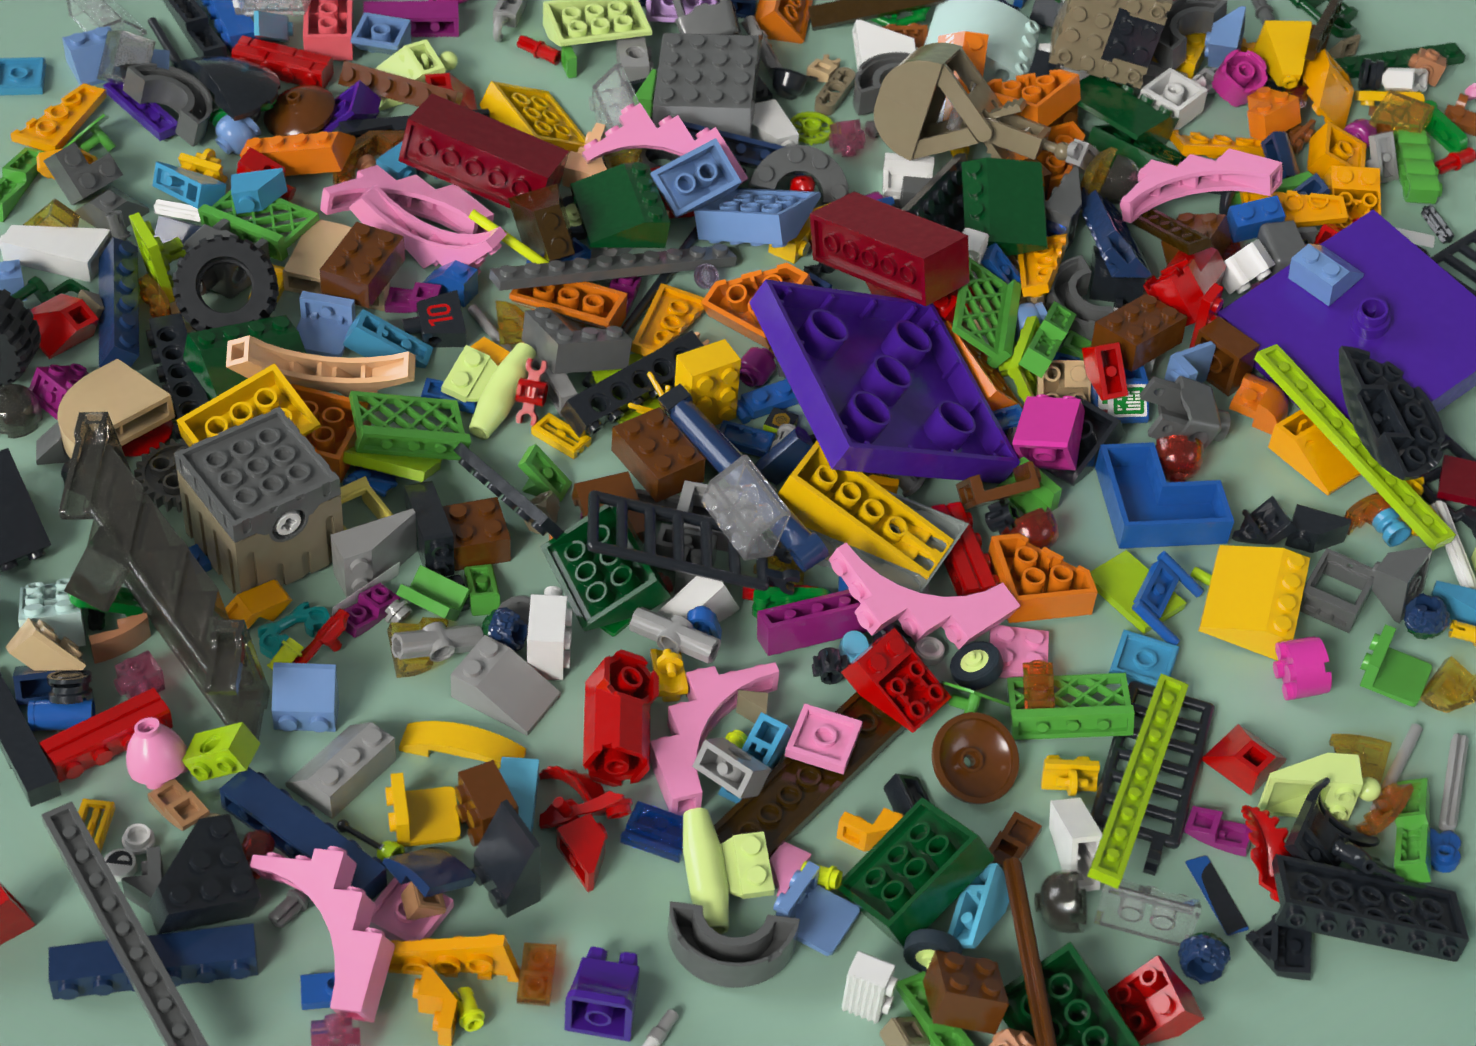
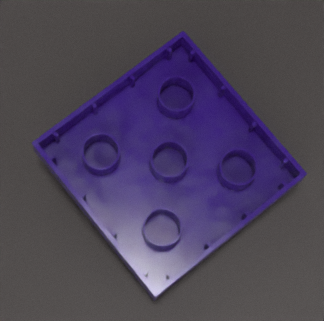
M1374 209L1320 244L1364 273L1363 278L1330 306L1288 278L1290 265H1288L1218 312V317L1220 316L1260 345L1258 351L1278 344L1350 422L1351 419L1344 401L1340 380L1339 348L1341 346L1370 352L1371 359L1381 364L1388 361L1404 372L1402 378L1412 388L1419 386L1437 413L1476 386V296ZM1255 361L1254 367L1265 378L1276 384L1281 389V387ZM1285 393L1286 397L1292 403H1294V401Z
M765 279L749 303L832 470L962 481L969 477L980 475L982 482L1000 484L1019 465L1020 461L933 303L923 306L909 299Z

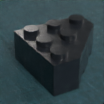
M230 814L198 819L147 905L157 934L246 918L252 914L261 895Z

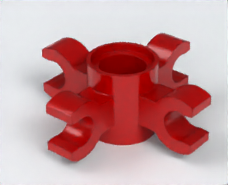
M528 358L526 361V370L529 373L528 379L520 378L516 389V402L523 403L522 409L516 415V423L522 424L523 416L529 414L531 416L530 426H533L538 422V415L535 412L536 406L544 407L547 399L548 383L542 382L541 377L548 369V362L542 361L541 368L534 370L532 366L533 359Z

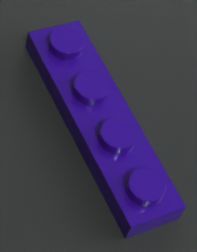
M123 75L103 84L106 94L159 141L176 134L178 121L157 103L139 104L123 91L126 76Z

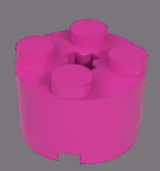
M1234 50L1226 56L1216 70L1211 84L1212 88L1216 90L1222 99L1234 107L1248 103L1247 96L1256 92L1258 88L1263 87L1268 77V75L1266 76V64L1258 54L1252 51L1239 52V50Z
M1305 637L1275 644L1278 661L1273 662V671L1276 679L1282 678V692L1286 701L1330 692L1332 676L1331 672H1326L1325 663L1329 662L1324 643L1319 637Z

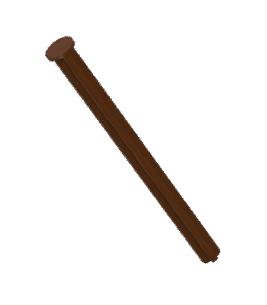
M1012 857L1004 860L1003 869L1037 1046H1057L1022 863L1017 857Z

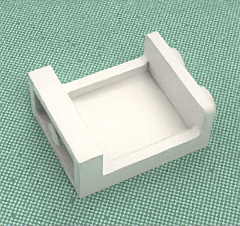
M885 153L882 183L883 197L892 196L896 207L899 208L903 176L933 178L934 157L926 156L909 161L897 153Z

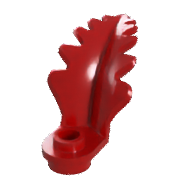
M557 765L554 767L548 766L547 769H543L539 774L540 780L557 779L567 783L577 791L584 802L605 793L600 783L593 782L587 773H578L576 769L567 770ZM622 794L624 799L591 814L593 817L607 815V819L625 817L632 813V799L625 798V795Z
M1244 805L1241 812L1243 813V818L1247 819L1245 824L1253 831L1248 833L1249 840L1255 845V848L1251 850L1250 858L1259 872V885L1270 892L1272 900L1279 902L1272 861L1276 854L1292 857L1284 847V840L1288 836L1289 831L1286 827L1276 828L1280 819L1277 816L1269 818L1270 812L1268 810L1260 811L1259 807Z

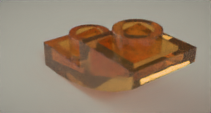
M148 274L138 279L140 297L146 304H150L149 312L151 317L171 315L169 300L161 286Z
M1378 492L1364 497L1352 505L1345 513V518L1352 519L1347 534L1350 535L1356 527L1361 528L1365 522L1372 525V521L1378 513L1392 507Z
M1033 660L1030 663H1023L1024 709L1055 708L1052 662Z
M1394 782L1382 788V795L1373 801L1376 809L1363 815L1365 820L1355 826L1357 831L1361 834L1372 836L1377 835L1388 827L1409 801L1414 790L1412 784L1398 785L1397 782Z
M524 942L517 1004L550 1006L557 945Z

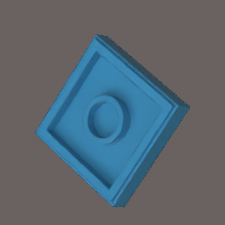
M45 57L0 58V95L43 94L46 70Z
M1123 630L1109 673H1126L1128 684L1131 681H1138L1156 686L1161 673L1171 677L1180 647Z

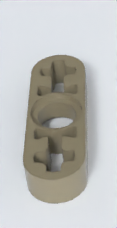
M847 67L835 70L815 98L814 110L826 116L835 113L854 87L856 76L854 70ZM830 90H837V91H840V92H837V93H836V92H831Z

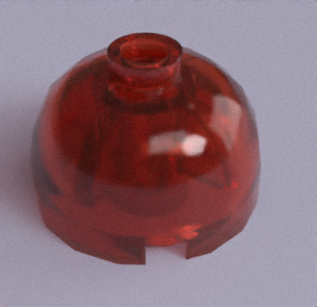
M1174 435L1156 440L1157 445L1155 447L1166 481L1186 482V480L1192 478L1200 471L1203 465L1204 454L1203 442L1200 439L1195 438V442L1188 441V436Z
M1047 507L1046 512H1044L1043 508H1039L1021 516L1014 521L1016 524L1015 528L1010 531L1006 527L1001 535L1019 533L1029 538L1028 543L1040 549L1046 547L1051 550V547L1058 540L1059 526L1050 507Z

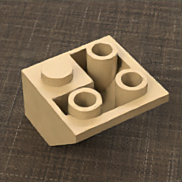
M1053 360L1042 378L1037 376V395H1048L1051 398L1075 397L1078 395L1091 403V382L1086 375L1084 360Z
M28 618L6 645L9 654L34 671L83 670L86 667L85 662L81 658L83 653L78 649L79 646L65 636L62 640L57 638L58 635L53 632L54 629L41 619L36 623Z

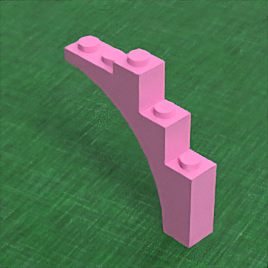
M631 103L620 111L622 115L619 116L622 127L619 128L618 125L612 127L605 132L607 137L599 142L597 139L592 140L584 146L585 151L582 152V156L587 164L606 154L625 149H655L683 156L716 138L741 180L740 185L748 180L747 175L716 127L712 130H709L708 127L695 135L697 139L694 141L678 115L674 118L671 115L667 116L658 123L660 127L656 128L641 103L636 106Z
M1230 148L1216 161L1190 154L1178 166L1151 159L1140 169L1137 177L1139 183L1121 199L1122 221L1132 223L1143 213L1157 205L1191 194L1211 191H1241L1271 196L1282 184V162Z
M378 165L357 171L356 179L323 188L320 210L326 215L351 211L348 207L376 184L391 200L408 213L439 223L460 234L488 232L468 218L473 209L492 222L494 220V214L456 185L452 184L434 189L417 174L396 180Z
M376 184L348 207L361 223L404 236L405 249L423 269L431 264L435 267L439 264L444 266L457 260L478 269L479 274L481 272L479 267L486 261L485 258L488 256V253L491 256L502 247L500 241L507 235L501 227L478 234H460L439 229L405 211Z
M847 543L838 547L829 558L833 571L838 576H841L849 587L850 594L861 603L854 613L857 615L860 625L867 629L871 636L899 620L903 631L908 636H911L915 643L942 627L948 640L954 643L960 650L1008 619L1020 607V604L1004 583L984 592L967 596L942 597L919 593L892 582L862 561Z
M776 662L765 665L760 664L738 671H729L720 675L715 666L686 672L688 694L686 695L689 702H679L668 706L667 726L671 736H664L650 741V764L671 818L683 815L687 810L701 808L703 792L697 769L692 766L704 740L718 722L736 708L738 690L766 693L777 690L779 669Z
M334 846L328 847L327 850L314 849L312 859L300 855L296 856L295 859H289L272 852H268L266 856L253 855L250 868L263 879L285 883L305 893L321 912L329 929L335 954V984L330 1008L344 1019L374 1022L395 945L385 937L383 931L369 928L376 904L365 895L366 892L364 890L350 887L357 863L347 855L346 850Z

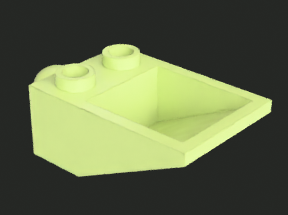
M425 39L402 47L375 69L425 83L426 74L446 73L445 70H453L458 64V58L451 51H445L438 57L428 40ZM379 96L381 98L380 111L404 104L403 102Z
M1325 753L1271 772L1258 807L1260 811L1268 810L1270 816L1298 817L1312 786L1321 779L1328 777L1330 783L1321 790L1322 801L1335 819L1338 821H1348L1358 796L1364 801H1374L1381 794V785L1375 778H1362L1359 755Z

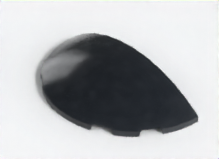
M201 56L184 59L178 63L179 69L197 78L214 93L215 103L234 121L259 113L262 104H273L278 98L277 90L281 89L280 80L273 71L247 60L224 56Z
M1341 346L1339 348V370L1344 401L1353 427L1362 444L1381 467L1401 480H1413L1427 475L1432 468L1438 465L1444 453L1440 450L1441 443L1445 439L1444 429L1433 404L1419 386L1412 388L1402 378L1404 372L1392 363L1386 361L1381 364L1371 359L1370 352Z

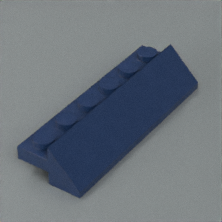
M1084 187L1080 188L1081 214L1089 227L1111 277L1148 278L1152 275L1126 222L1122 221L1121 212L1107 197L1103 198L1096 189L1090 194Z

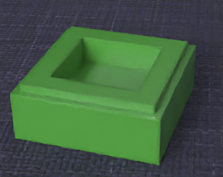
M571 45L562 46L561 65L568 78L577 77V57Z

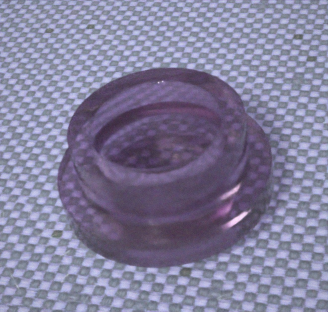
M709 263L698 265L694 271V280L702 289H710L719 279L718 270Z

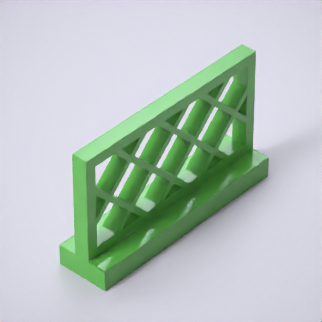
M231 190L214 205L203 204L198 209L202 226L206 224L213 227L221 219L225 218L230 221L231 233L238 236L239 239L244 241L248 239L254 244L261 238L268 240L270 257L281 262L289 256L287 248L320 220L319 213L281 198L275 200L262 211L236 214ZM227 208L233 209V211L224 212L221 210ZM287 210L289 212L274 215L273 211ZM270 212L271 214L270 216L256 218L255 216L257 214ZM252 215V219L244 220L240 218ZM303 217L307 218L305 221L294 223L293 219ZM290 220V224L275 225L276 222ZM272 223V227L268 228L259 226ZM292 231L286 238H284V235L279 234Z
M969 257L970 283L958 289L952 331L988 356L987 364L996 369L1012 356L1021 284L1016 280H1012L1007 284ZM971 270L976 273L978 279H975ZM982 284L987 295H984L979 285ZM991 284L998 288V293H995ZM968 286H970V287L972 288V290H973V292H974V294H975L974 297L972 296L970 290L968 289ZM987 300H990L995 308L994 311L992 310ZM976 302L980 303L984 312H981ZM965 304H968L973 314L969 313ZM985 318L989 319L992 328L989 327ZM974 320H977L982 330H978ZM965 321L970 331L962 327V322ZM982 336H986L989 344L985 342Z
M360 391L350 392L349 400L357 434L355 441L357 453L459 461L461 457L453 450L460 442L468 449L471 445L470 434H465L457 400ZM359 401L367 402L373 407L368 411L359 404ZM393 404L400 410L395 413L385 405ZM411 407H421L426 412L421 415ZM438 409H450L452 415L448 418ZM380 411L388 419L383 422L374 413ZM406 413L415 421L410 424L400 416ZM432 415L437 420H439L441 424L437 427L427 418ZM368 420L375 426L363 425V422ZM395 422L402 428H393L389 425ZM421 424L428 430H418L416 427ZM448 427L455 433L444 432L443 429Z
M1126 673L1007 678L1011 733L1014 740L1131 736L1134 734V707L1131 705ZM1107 684L1121 685V687H1119L1115 691H1112L1105 686ZM1078 685H1086L1090 687V689L1083 693L1075 687ZM1056 686L1060 690L1053 694L1046 690V688ZM1026 687L1030 691L1023 695L1014 690V688ZM1098 692L1107 698L1099 702L1092 698V696ZM1068 693L1077 699L1069 703L1063 700L1062 697ZM1036 695H1040L1047 700L1042 704H1038L1031 699ZM1113 702L1120 704L1116 706H1109ZM1083 703H1086V704H1088V705L1091 706V707H1079V706L1082 705ZM1053 704H1056L1057 706H1059V707H1061V708H1049V707H1051ZM1023 705H1025V706L1029 707L1030 709H1020V708H1021Z

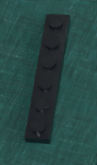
M461 442L453 450L461 457L458 463L469 473L475 470L472 475L484 486L489 482L486 487L498 498L503 494L504 496L501 500L513 511L518 507L516 513L527 523L533 520L531 526L542 536L548 533L557 540L564 532L546 514Z

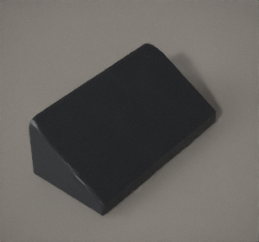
M895 773L884 785L885 794L893 811L905 815L922 797L930 802L917 776Z

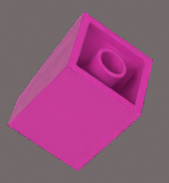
M1043 394L1036 395L1035 397L1027 396L1012 444L1018 459L1024 456L1029 461H1033V464L1038 468L1076 470L1085 414L1081 399L1073 396L1051 398Z

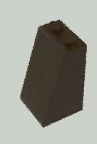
M557 184L508 198L523 244L548 261L575 254L573 232Z

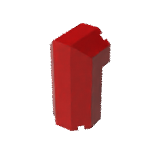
M1211 247L1192 255L1179 250L1167 267L1160 271L1161 275L1159 278L1156 279L1155 275H1153L1146 281L1143 287L1148 295L1154 296L1157 300L1187 316L1186 326H1189L1196 322L1202 297L1214 283L1221 286L1227 266L1215 248Z
M623 649L615 652L611 657L610 655L605 657L585 681L583 766L585 770L588 768V775L592 781L611 787L622 786V780L630 779V784L638 783L650 770V705L659 696V675L655 670L650 672L646 668L648 662L643 656Z

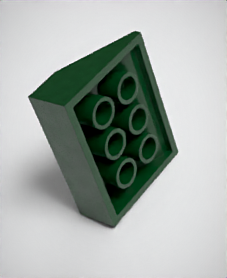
M1089 75L1080 80L1081 100L1076 105L1135 140L1160 144L1167 143L1179 121V118L1172 115L1174 112L1172 109L1164 105L1159 107L1153 103L1155 100L1152 97L1143 93L1140 96L1134 92L1136 88L1127 83L1126 85H1121L1105 76L1100 78Z
M1110 124L1093 126L1086 141L1104 155L1101 164L1109 166L1111 172L1122 175L1123 173L1129 176V180L1135 184L1139 183L1137 177L1140 169L1151 159L1178 166L1179 163L1187 158L1164 144L1135 140Z
M988 157L962 162L965 228L987 233L989 235L987 248L997 243L1006 256L1048 249L1042 162Z
M642 162L623 163L571 183L570 189L590 248H666L670 220L657 185L650 175L651 169L649 164Z
M287 315L187 334L183 359L211 399L248 379L226 367L228 341L250 335L265 343L283 349L306 353L300 334Z
M605 504L600 507V542L616 545V507ZM588 515L564 530L557 540L552 538L540 546L565 596H567V600L577 620L585 632L632 618L633 613L638 607L652 610L671 597L655 566L589 551L587 548ZM628 518V548L644 552V546Z
M922 797L842 878L840 887L837 890L847 900L857 905L871 922L904 949L907 936L913 931L927 929L995 858L979 835Z
M1071 941L1041 961L1057 1046H1142ZM1022 974L1004 986L1009 1005L1003 1020L1009 1029L1026 1031L1036 1042L1024 975Z

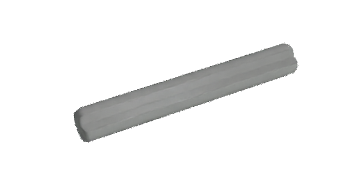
M1459 733L1453 735L1450 743L1439 819L1441 831L1450 830L1454 832L1458 823L1469 743L1468 737Z

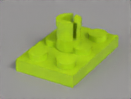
M139 212L130 215L129 219L147 274L166 305L176 301L172 289L174 287L173 278L170 274H167V271L171 270L169 263L180 259V257L184 258L186 255L185 249H182L184 246L180 238L175 237L173 240L162 243L158 236L153 237L155 233L149 220L144 222Z
M1037 316L1026 318L1025 324L1020 331L1018 343L1014 347V354L998 366L999 372L1002 371L1001 375L1003 377L1009 376L1014 380L1018 396L1023 400L1024 404L1027 396L1035 397L1037 395V375L1019 365L1021 358L1041 325Z

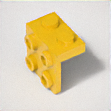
M403 772L390 774L391 787H385L387 806H393L394 812L388 813L390 832L396 831L397 843L408 847L453 842L460 839V823L455 809L457 801L453 787L405 791Z

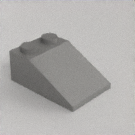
M414 509L331 535L333 571L346 598L398 562H400L401 566L417 552L416 516Z
M486 635L482 637L451 673L452 698L526 736L530 734L557 701L561 693L510 647Z

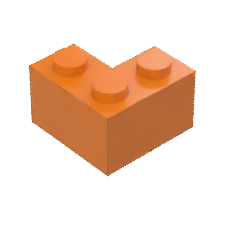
M1260 87L1256 92L1247 96L1250 137L1263 141L1272 132H1286L1301 123L1299 97L1290 95L1287 92L1273 90L1270 87Z

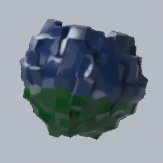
M1424 593L1419 594L1406 605L1404 621L1408 629L1407 632L1413 634L1417 639L1423 640L1439 636L1450 625V613L1447 611V606L1438 596H1429Z
M508 607L494 609L482 622L483 636L486 635L510 647L515 652L524 647V642L528 636V626L520 619V615L508 609Z
M1206 931L1192 934L1187 939H1184L1178 951L1179 963L1186 977L1198 981L1199 984H1205L1210 981L1214 982L1222 977L1224 967L1231 960L1229 946L1226 942H1223V939L1217 937L1214 933H1207Z

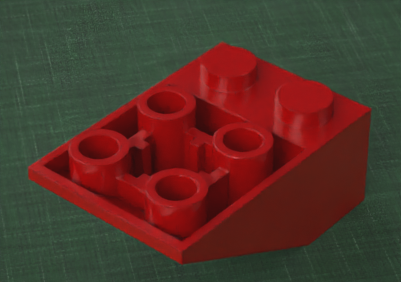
M895 628L877 639L841 671L861 697L912 733L952 698Z

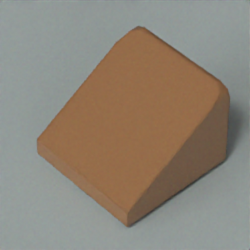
M410 882L401 894L407 920L441 915L447 911L442 893L424 897L417 887Z

